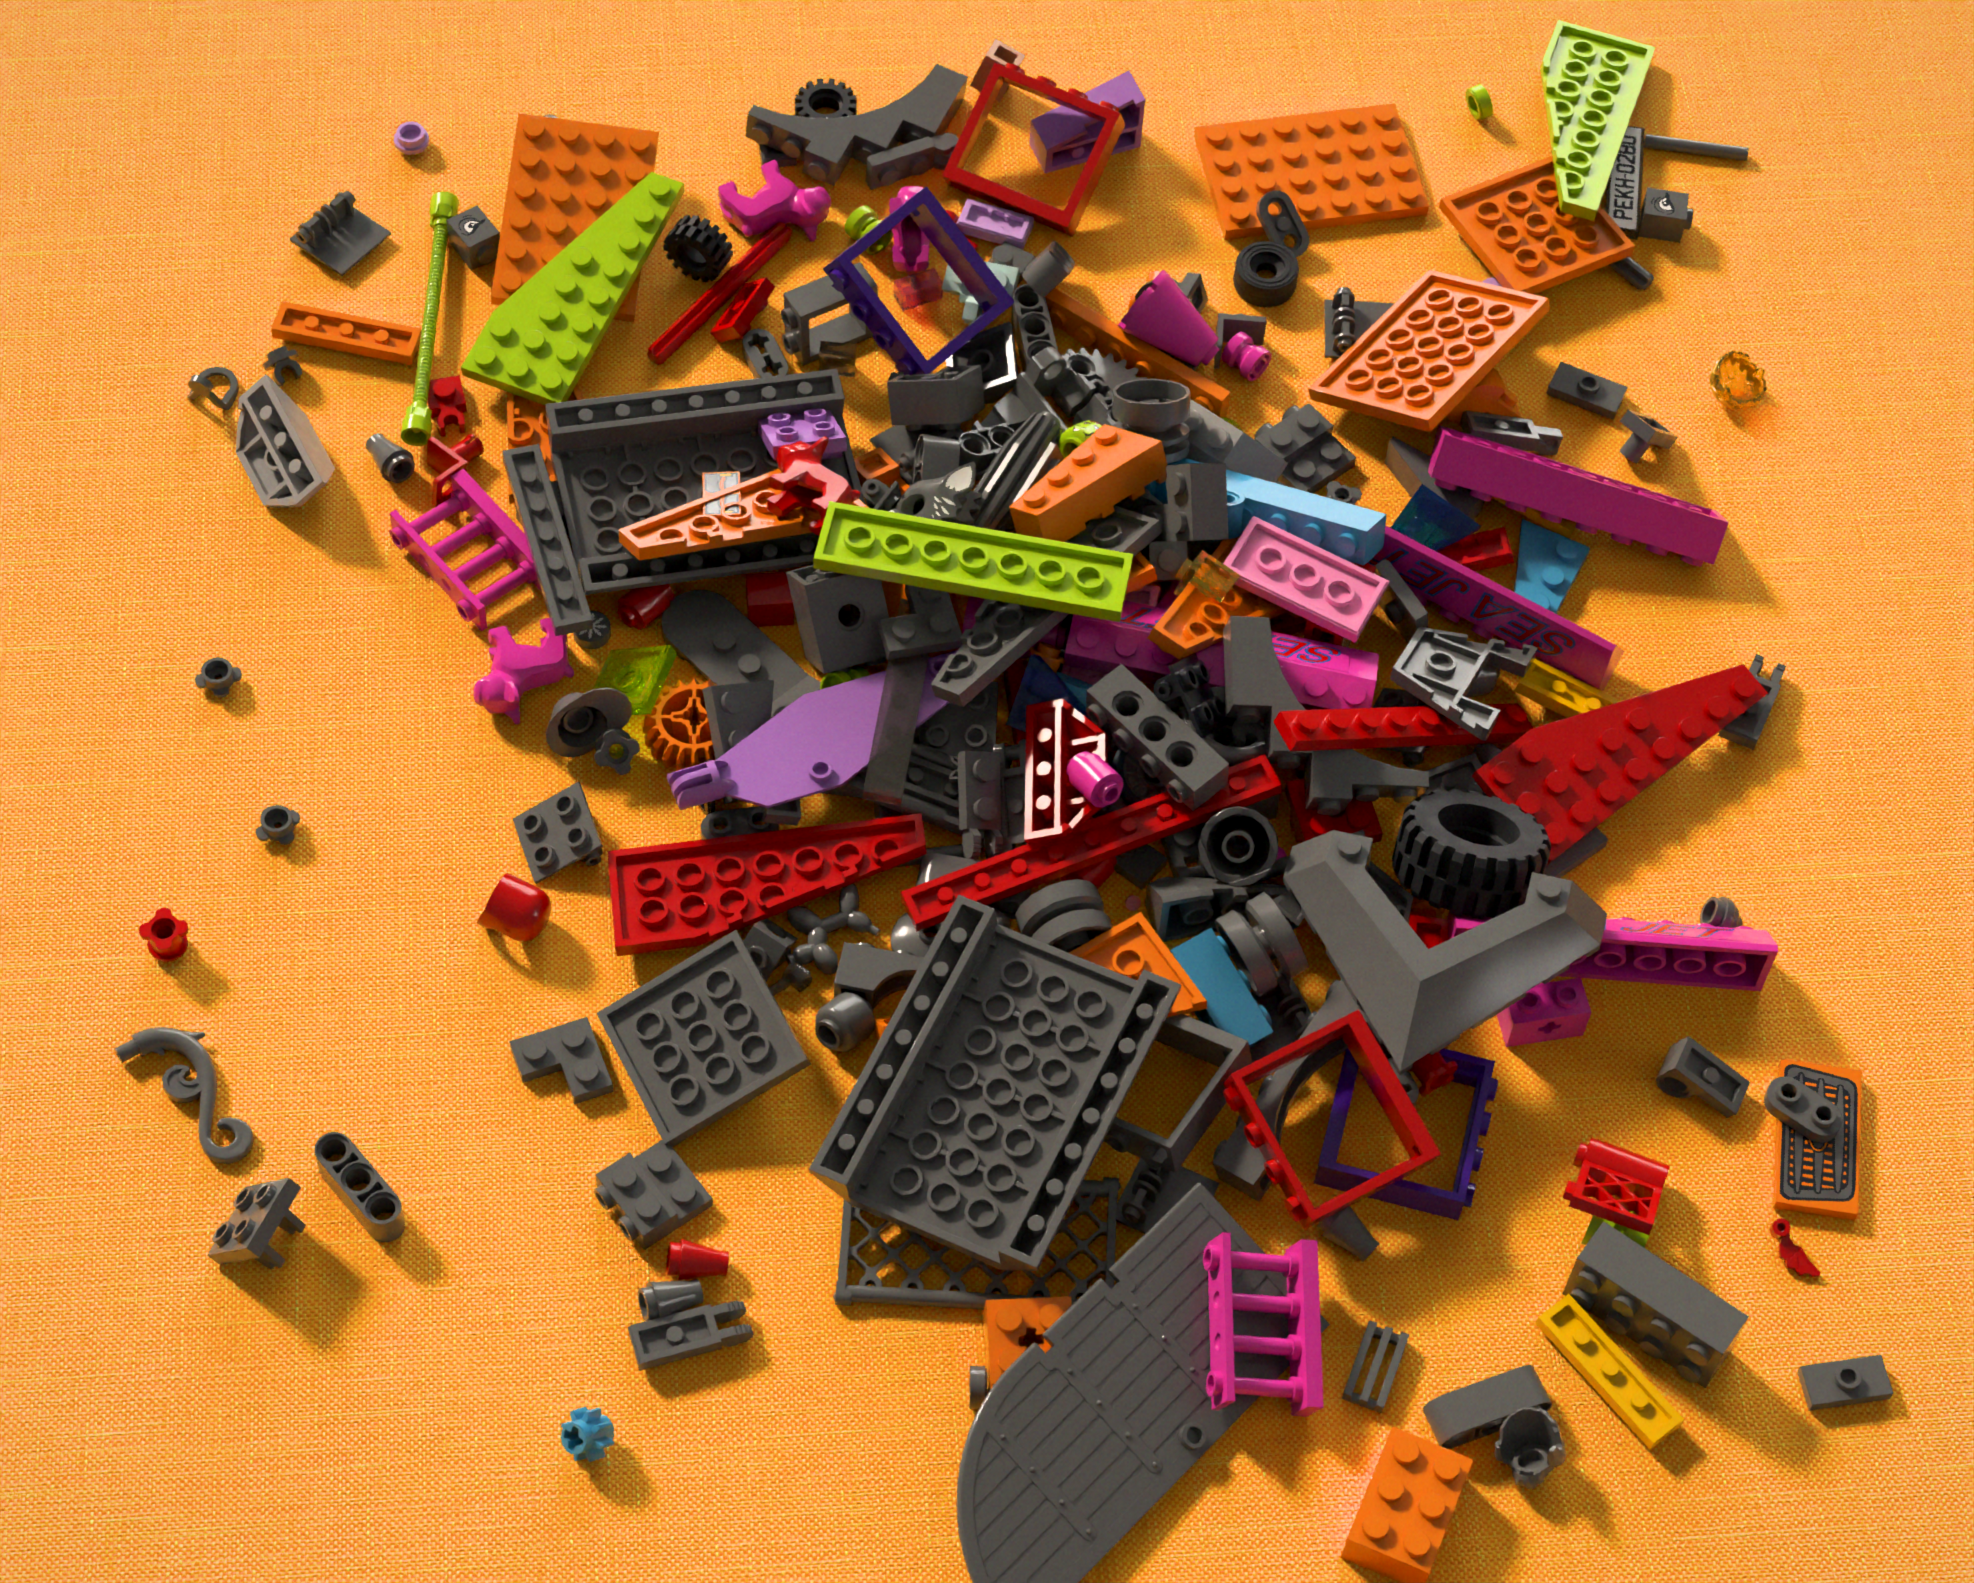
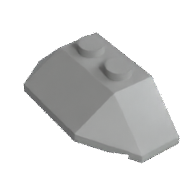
M264 375L239 397L238 409L241 412L237 424L236 454L265 507H301L328 483L335 467L307 415L269 376Z
M1190 399V416L1184 421L1190 429V435L1187 438L1189 442L1187 459L1201 463H1226V470L1273 483L1277 481L1288 465L1285 460L1238 428Z

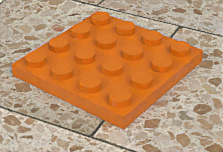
M1552 156L1445 196L1440 200L1439 209L1504 288L1534 295L1632 256L1635 245L1601 205L1594 221L1560 212Z

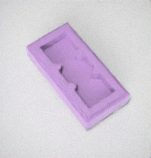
M967 198L956 225L963 234L1001 245L1006 241L1023 250L1033 228L1034 217Z

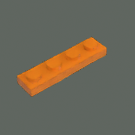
M282 301L271 327L272 337L413 365L420 346L422 329Z

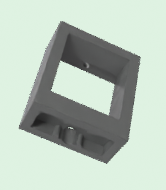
M861 262L854 264L878 296V285ZM828 275L783 293L784 309L781 310V317L785 324V334L782 335L783 344L790 355L794 354L802 366L873 337V333L866 324L853 314L849 302L842 293L832 287L834 283ZM848 304L849 313L809 329L810 319Z

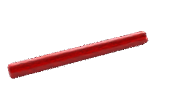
M783 222L776 223L648 348V358L657 365L663 364L791 239L792 230L790 227H787Z

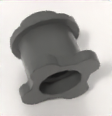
M609 728L601 732L596 740L594 759L597 765L601 767L607 765L615 769L617 774L625 775L630 771V762L633 755L640 751L638 741L631 738L629 733L623 729ZM613 744L621 745L620 750L617 752H610L609 748Z

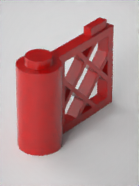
M1592 1137L1589 1144L1580 1142L1573 1162V1166L1580 1168L1576 1183L1568 1180L1563 1194V1198L1570 1201L1569 1207L1650 1235L1670 1165ZM1611 1195H1617L1620 1199L1615 1200Z

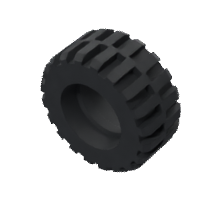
M1450 789L1448 792L1436 790L1428 795L1424 793L1418 796L1405 808L1392 856V867L1400 884L1405 889H1410L1412 895L1419 900L1424 899L1428 901L1432 907L1437 909L1444 908L1449 910L1451 914L1459 916L1461 914L1471 915L1475 919H1483L1484 917L1495 918L1525 903L1532 872L1545 874L1551 851V842L1543 825L1538 824L1534 816L1530 813L1525 814L1519 806L1513 803L1509 805L1502 802L1501 798L1483 796L1480 792L1475 791L1466 793L1458 789Z

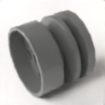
M1137 379L1116 385L1112 390V414L1118 422L1113 426L1161 440L1167 463L1177 462L1186 458L1189 454L1187 438L1190 435V429L1184 421L1190 416L1191 392L1188 387L1181 383L1162 379Z

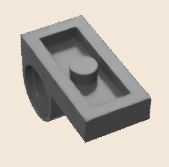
M1689 1036L1670 1046L1656 1077V1084L1664 1093L1682 1099L1697 1095L1726 1118L1737 1114L1750 1084L1747 1079Z

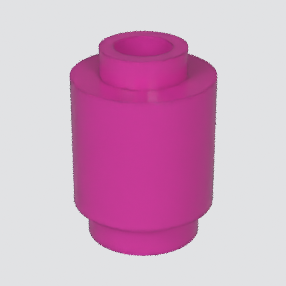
M1084 751L1078 753L1070 760L1067 766L1069 781L1095 807H1105L1117 801L1123 788V779L1099 755Z

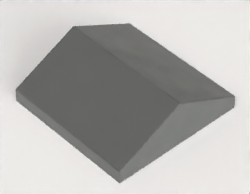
M1010 322L979 332L946 359V366L981 365L985 404H993L1014 387L1018 377L1013 327Z

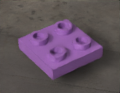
M811 408L803 414L773 413L768 418L758 419V433L773 460H776L778 450L783 445L798 441L813 445L823 436L828 437L829 442L823 453L822 460L842 457V452L847 451L846 436L830 410Z

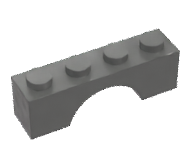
M844 942L834 981V997L844 992L854 993L866 999L874 1010L878 1003L888 995L907 990L924 957L915 956L913 953L905 950L894 952L879 949L863 942L856 944Z

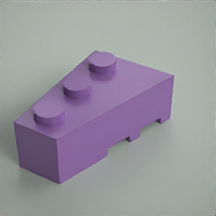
M1128 70L1084 93L1088 96L1087 100L1100 104L1101 101H1106L1120 109L1119 113H1121L1124 119L1125 126L1111 155L1135 149L1141 145L1146 99ZM1062 105L1031 120L1029 145L1044 173L1087 162L1104 126V122Z

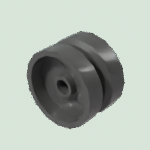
M1080 879L1061 881L1037 891L1020 905L1015 914L1016 923L1021 934L1068 953L1113 928L1110 917L1104 912V903L1097 887L1090 881Z
M1265 892L1246 903V914L1250 924L1240 913L1234 910L1215 920L1219 935L1225 940L1230 949V957L1238 970H1241L1247 976L1252 991L1258 997L1277 987L1278 977L1274 966L1283 976L1289 979L1309 968L1307 958L1292 927L1275 902Z

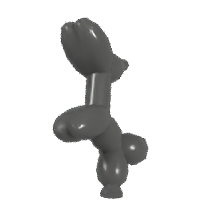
M854 883L841 889L839 912L820 919L817 914L802 906H796L787 910V918L791 926L797 931L808 935V944L800 945L794 949L792 954L785 955L790 967H793L795 964L807 965L814 960L815 966L821 972L832 975L837 971L838 958L837 954L826 945L828 933L848 926L855 932H870L875 936L880 934L881 929L873 926L868 916L858 911L859 892Z

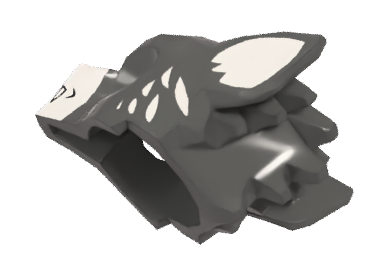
M971 462L958 467L944 477L921 480L910 485L899 500L896 508L889 512L972 526L974 519L970 513L979 511V505L974 502L981 499L980 492L971 491L975 484L976 464Z

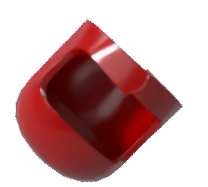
M507 872L495 887L485 910L478 918L477 924L486 929H495L518 942H529L538 937L546 927L552 909L551 901L543 890Z

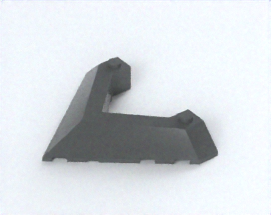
M1333 830L1294 845L1291 848L1283 876V883L1289 893L1293 892L1301 905V913L1314 934H1318L1326 947L1327 956L1356 1004L1360 1003L1365 1012L1364 1017L1380 1044L1384 1043L1393 1058L1392 1064L1399 1075L1410 1070L1413 1067V1063L1428 1053L1431 1055L1437 1053L1459 1039L1461 1033L1469 1028L1475 1029L1526 996L1528 990L1539 983L1546 984L1567 971L1570 964L1584 955L1589 957L1600 950L1607 913L1573 881L1532 872L1524 904L1428 949L1368 874L1373 838Z

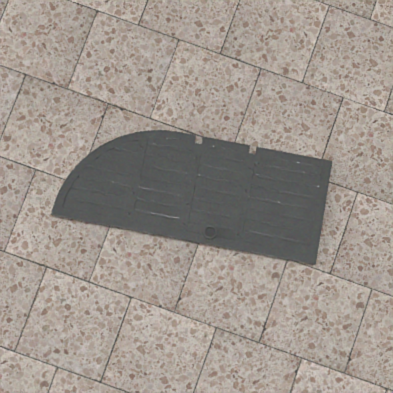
M1200 1182L1180 1199L1108 1270V1273L1117 1284L1111 1289L1104 1280L1098 1279L1042 1334L1051 1348L1045 1353L1038 1344L1033 1343L1000 1376L982 1402L963 1448L956 1498L959 1538L972 1583H1078L1260 1397L1235 1394V1402L1220 1411L1211 1410V1397L1208 1396L1206 1391V1380L1210 1372L1208 1271L1203 1266L1205 1247L1209 1241L1222 1232L1231 1233V1251L1265 1253ZM1232 1268V1293L1285 1297L1287 1294V1277H1284L1282 1272ZM1233 1310V1334L1287 1338L1288 1319L1285 1318L1284 1314ZM1320 1314L1322 1333L1330 1324ZM1234 1352L1235 1377L1276 1380L1289 1367V1360L1283 1355Z

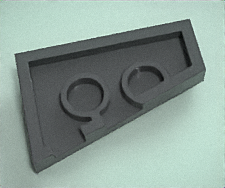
M774 680L717 685L702 689L716 760L771 719ZM728 796L723 798L724 804L742 802Z

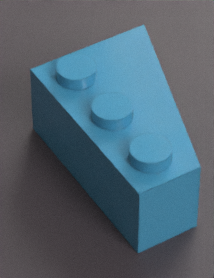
M1212 928L1170 950L1207 1000V1009L1194 1012L1199 1021L1247 1040L1249 1048L1266 1040L1274 1032L1271 1028L1272 1020L1268 1011L1261 1004L1257 1005L1250 993L1251 985L1247 976L1241 970H1236L1229 958L1231 954L1227 943L1221 936H1216Z

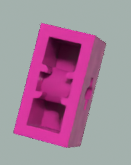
M1580 977L1536 985L1526 992L1524 998L1498 1013L1497 1019L1506 1047L1583 1036L1591 1015V1009Z

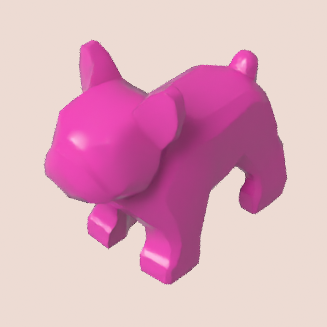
M776 160L761 166V173L767 184L752 198L739 194L733 181L718 187L719 205L723 217L727 222L734 224L741 230L746 237L759 235L770 230L776 223L783 222L784 224L793 223L800 226L811 242L816 241L817 226L828 217L829 208L832 204L829 194L823 187L799 189L791 180L782 176Z
M902 187L897 197L890 199V214L922 190L923 187ZM909 214L892 228L895 245L893 246V266L897 271L907 272L910 278H916L918 272L925 271L929 266L930 240Z
M550 617L540 620V628L546 633V637L540 638L541 647L516 644L506 626L493 628L488 631L489 643L494 646L488 648L489 656L493 663L490 674L482 677L474 686L473 696L479 706H483L489 713H505L517 725L520 724L519 702L525 691L556 683L564 676L568 678L574 676V670L570 666L568 659L567 634L555 636Z

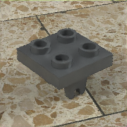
M290 1178L245 1187L234 1200L233 1206L235 1210L229 1220L222 1223L215 1231L212 1238L214 1244L207 1256L219 1265L255 1259L269 1269H274L275 1266L281 1268L285 1259L271 1248L268 1243L278 1226L292 1235L295 1231L302 1233L306 1227V1224L289 1210L301 1187Z

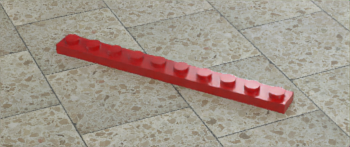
M1264 754L1229 767L1228 784L1195 811H1192L1183 802H1176L1166 791L1084 822L1065 837L1029 843L901 891V900L917 932L943 922L958 895L983 905L991 904L1204 823L1215 813L1225 808L1234 806L1246 807L1280 794L1282 785Z

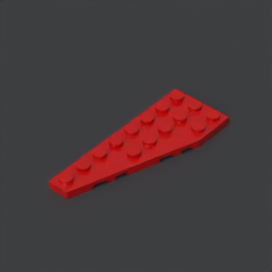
M1744 664L1533 728L1476 770L1471 777L1488 797L1495 796L1501 798L1502 802L1509 805L1513 803L1519 806L1522 812L1525 814L1530 813L1536 818L1538 824L1543 825L1551 842V851L1547 863L1549 865L1763 699L1768 692Z
M922 814L607 851L617 956L697 947L735 930L737 931L760 920L923 856L927 852Z

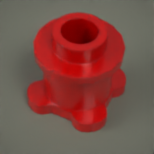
M169 908L157 909L155 917L148 923L140 925V937L143 940H148V950L153 958L162 962L177 960L186 952L188 947V924L185 920L175 918Z
M1440 1051L1433 1055L1428 1053L1415 1061L1413 1067L1408 1070L1409 1072L1413 1071L1421 1082L1422 1086L1419 1088V1094L1422 1097L1439 1087L1449 1084L1454 1079V1071L1458 1069L1456 1062L1450 1061L1447 1063L1439 1053Z

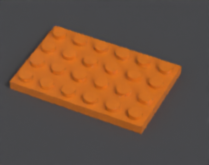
M1395 103L1195 127V141L1224 240L1266 235L1257 217L1256 206L1263 195L1274 190L1282 191L1291 198L1306 230L1427 216L1429 205ZM1274 204L1268 206V212L1272 216H1277L1279 212L1277 206Z
M518 113L491 292V304L501 305L650 172L654 173L659 140L658 131ZM641 270L613 320L634 322Z
M1428 270L1308 388L1310 400L1431 432L1550 311L1549 298Z

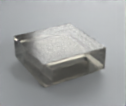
M821 341L819 371L837 369L839 376L855 377L857 344Z

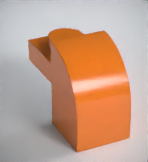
M1492 369L1446 418L1461 427L1460 420L1463 412L1466 410L1481 413L1488 411L1491 414L1522 418L1516 405L1518 402L1517 397L1504 386L1499 372Z

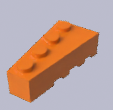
M1104 424L1009 506L1016 534L1065 542L1087 529L1085 522L1088 520L1105 518L1115 512L1113 505L1128 496L1130 499L1135 500L1145 494L1144 487L1154 480L1159 484L1163 483L1167 479L1166 466L1168 464L1162 441Z

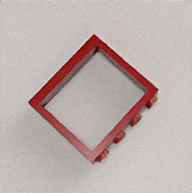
M995 62L942 177L950 187L1001 208L1032 216L1035 222L1073 237L1125 126L1124 119L1121 113H1119L1120 109L1106 101H1101L1100 104L1087 100L1088 96L1077 89L1069 88L1067 92L1057 88V84L1047 77L1038 75L1037 79L1025 75V70L1015 64L1007 63L1006 66ZM1004 82L1104 122V126L1064 211L964 170V166Z
M1359 1009L1231 1073L1223 1084L1226 1088L1223 1093L1227 1104L1232 1111L1240 1113L1246 1124L1244 1126V1133L1253 1148L1260 1149L1266 1160L1264 1168L1267 1176L1274 1185H1280L1287 1198L1284 1203L1290 1217L1295 1222L1300 1221L1304 1230L1432 1164L1441 1155ZM1343 1038L1410 1159L1314 1208L1247 1086Z

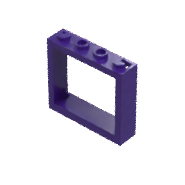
M927 186L913 195L823 268L834 283L832 287L842 293L849 302L853 314L866 324L873 333L876 344L883 350H886L895 362L898 372L902 371L904 375L930 374L1015 302ZM909 214L984 311V313L927 360L851 262Z
M1443 1048L1439 1053L1447 1063L1455 1061L1458 1065V1069L1454 1071L1452 1082L1475 1087L1452 1192L1401 1179L1368 1196V1198L1459 1220L1463 1206L1471 1208L1476 1184L1469 1182L1471 1171L1478 1172L1484 1148L1477 1147L1479 1135L1484 1137L1487 1135L1492 1113L1484 1110L1486 1100L1494 1101L1498 1079L1491 1078L1495 1061ZM1346 1049L1314 1179V1184L1344 1192L1379 1175V1173L1336 1163L1359 1068L1349 1049Z

